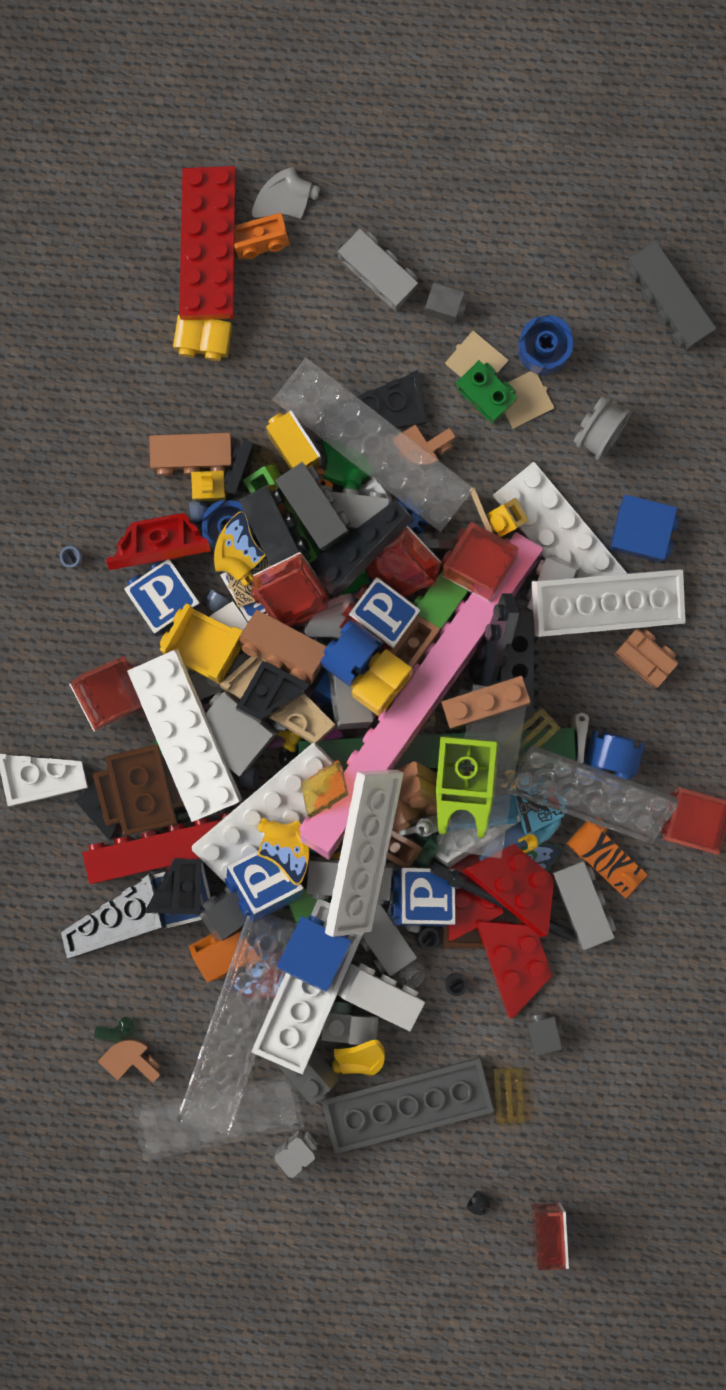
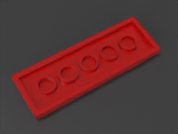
M235 166L182 168L179 317L181 320L234 319Z

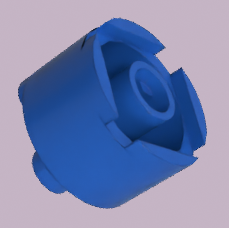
M550 315L530 320L523 328L518 342L520 361L525 368L538 375L548 376L561 370L568 362L573 350L571 328L561 318ZM546 342H549V343H550V347H549V348L543 349V348L541 347V344H545Z
M232 500L218 501L205 512L202 520V535L204 539L207 538L213 552L224 526L238 512H244L240 502ZM247 518L252 538L255 541L257 536Z
M349 620L340 632L342 635L338 641L332 640L323 652L325 655L320 661L326 670L349 687L359 674H363L368 668L369 662L373 657L371 654L373 652L378 653L383 645L381 640L352 620Z
M592 730L584 762L589 763L588 767L590 770L605 773V769L615 771L616 777L631 780L632 775L638 774L645 743L639 741V745L636 746L631 738L604 731L602 736H597L598 730Z

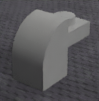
M330 1012L322 1029V1041L361 1045L371 1040H377L379 1016Z

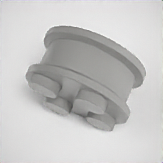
M602 396L594 407V414L588 413L580 425L582 429L573 441L578 449L584 447L596 455L595 460L601 461L616 443L632 413L629 409L623 411L612 404L613 399L609 396L607 398Z

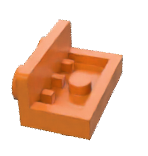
M281 212L236 225L234 246L239 260L244 258L253 259L259 254L268 251L277 252L290 245Z

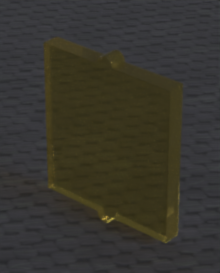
M339 760L323 770L319 769L316 774L301 782L306 812L309 818L325 809H330L333 804L349 795L342 763Z

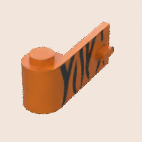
M597 819L593 822L587 820L566 844L626 899L645 879L647 874L605 834L607 828Z

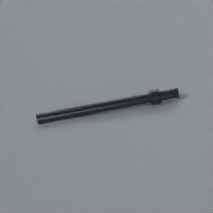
M436 863L432 865L430 873L446 880L448 885L456 889L462 888L509 911L477 883L467 879L465 874L457 870L451 871ZM550 920L549 932L567 941L572 939L574 935L572 930Z

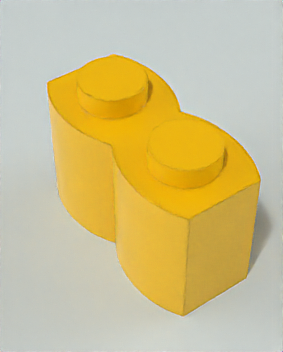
M178 315L173 347L183 357L194 358L195 354L205 355L207 360L221 361V357L228 358L232 324L215 319L181 320Z
M387 649L381 654L376 653L369 662L368 666L370 669L364 675L359 674L351 685L353 688L352 697L377 716H380L387 709L395 696L403 689L413 675V668Z

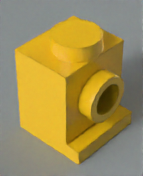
M516 497L486 514L492 530L497 532L499 538L529 521ZM509 507L512 509L518 521H515V519L513 518L511 512L508 509Z

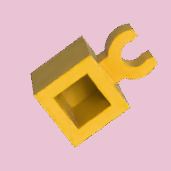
M224 471L191 472L193 501L218 502L226 500V494H231L225 491L227 485L224 484Z

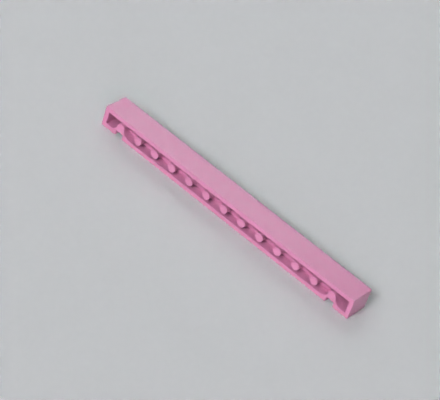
M515 532L511 539L506 538L501 545L502 549L517 557V560L491 602H488L469 591L471 595L467 601L462 600L454 612L456 614L452 622L447 621L439 633L441 635L440 639L436 644L432 642L424 654L425 660L421 665L417 663L414 666L410 681L395 696V702L390 708L387 707L379 716L378 720L380 723L375 730L370 728L362 741L365 744L360 751L355 750L347 761L349 766L345 772H339L332 781L331 786L333 788L327 796L323 794L315 806L317 809L312 818L307 817L301 824L299 831L301 832L300 838L302 843L326 859H330L345 835L357 772L393 770L473 657L478 645L482 643L485 636V628L487 624H490L494 606L498 604L502 593H511L513 597L516 596L528 575H531L542 559V547Z

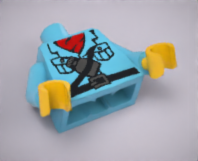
M531 770L500 771L499 775L504 774L507 778V782L500 784V786L508 787L510 794H514L516 797L517 814L520 816V824L524 834L523 837L518 839V842L525 840L528 848L523 852H530L536 849L539 844L550 839L560 827L561 818L565 816L562 805L576 801L573 788L570 785L556 789L554 780H548L545 774Z

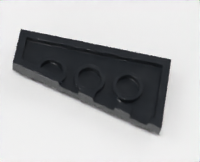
M502 593L498 604L494 606L490 624H487L485 636L482 643L478 645L475 660L470 664L469 676L473 679L476 690L501 682V679L498 678L499 669L506 665L508 658L506 644L512 643L519 617V610L511 593Z

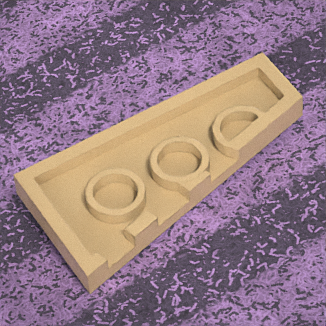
M251 656L220 684V687L241 699L263 659L258 656ZM305 693L269 717L310 743L315 742L318 744L335 728V724Z

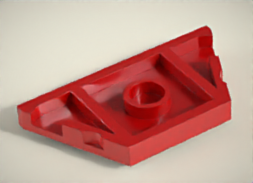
M184 513L132 522L127 528L125 536L116 545L118 551L114 557H108L106 563L109 570L209 552L211 547L207 538L204 539L200 535L199 529L190 523L189 518Z
M515 844L509 845L463 871L540 937L547 936L549 933L554 877Z
M477 849L450 868L447 866L446 868L465 874L463 871L466 868L480 862L479 856L482 855L483 851ZM465 874V876H466L467 879L473 881L470 877H468V876ZM455 888V925L448 926V942L454 941L466 933L477 929L476 920L491 922L502 916L503 908L462 888Z
M476 920L475 923L508 1017L511 1019L552 977L539 935L525 923L512 924L511 922L504 921L486 922L484 920Z

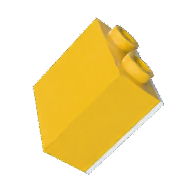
M292 411L285 415L279 413L268 421L269 425L266 426L268 437L290 470L301 462L305 463L307 467L313 465L315 469L322 465L321 455Z

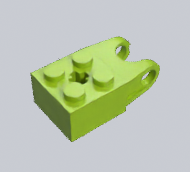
M442 736L440 738L436 783L439 834L444 835L447 833L451 816L455 811L467 810L475 818L477 837L485 838L495 797L499 741ZM466 759L471 760V764L475 766V769L470 771V775L466 774V769L461 768V764L466 763Z

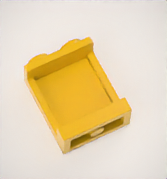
M186 603L183 609L180 608L176 612L173 619L174 625L170 632H166L160 641V651L164 655L178 649L186 668L221 684L242 649L239 647L240 635L243 630L235 626L230 628L196 611L190 604Z

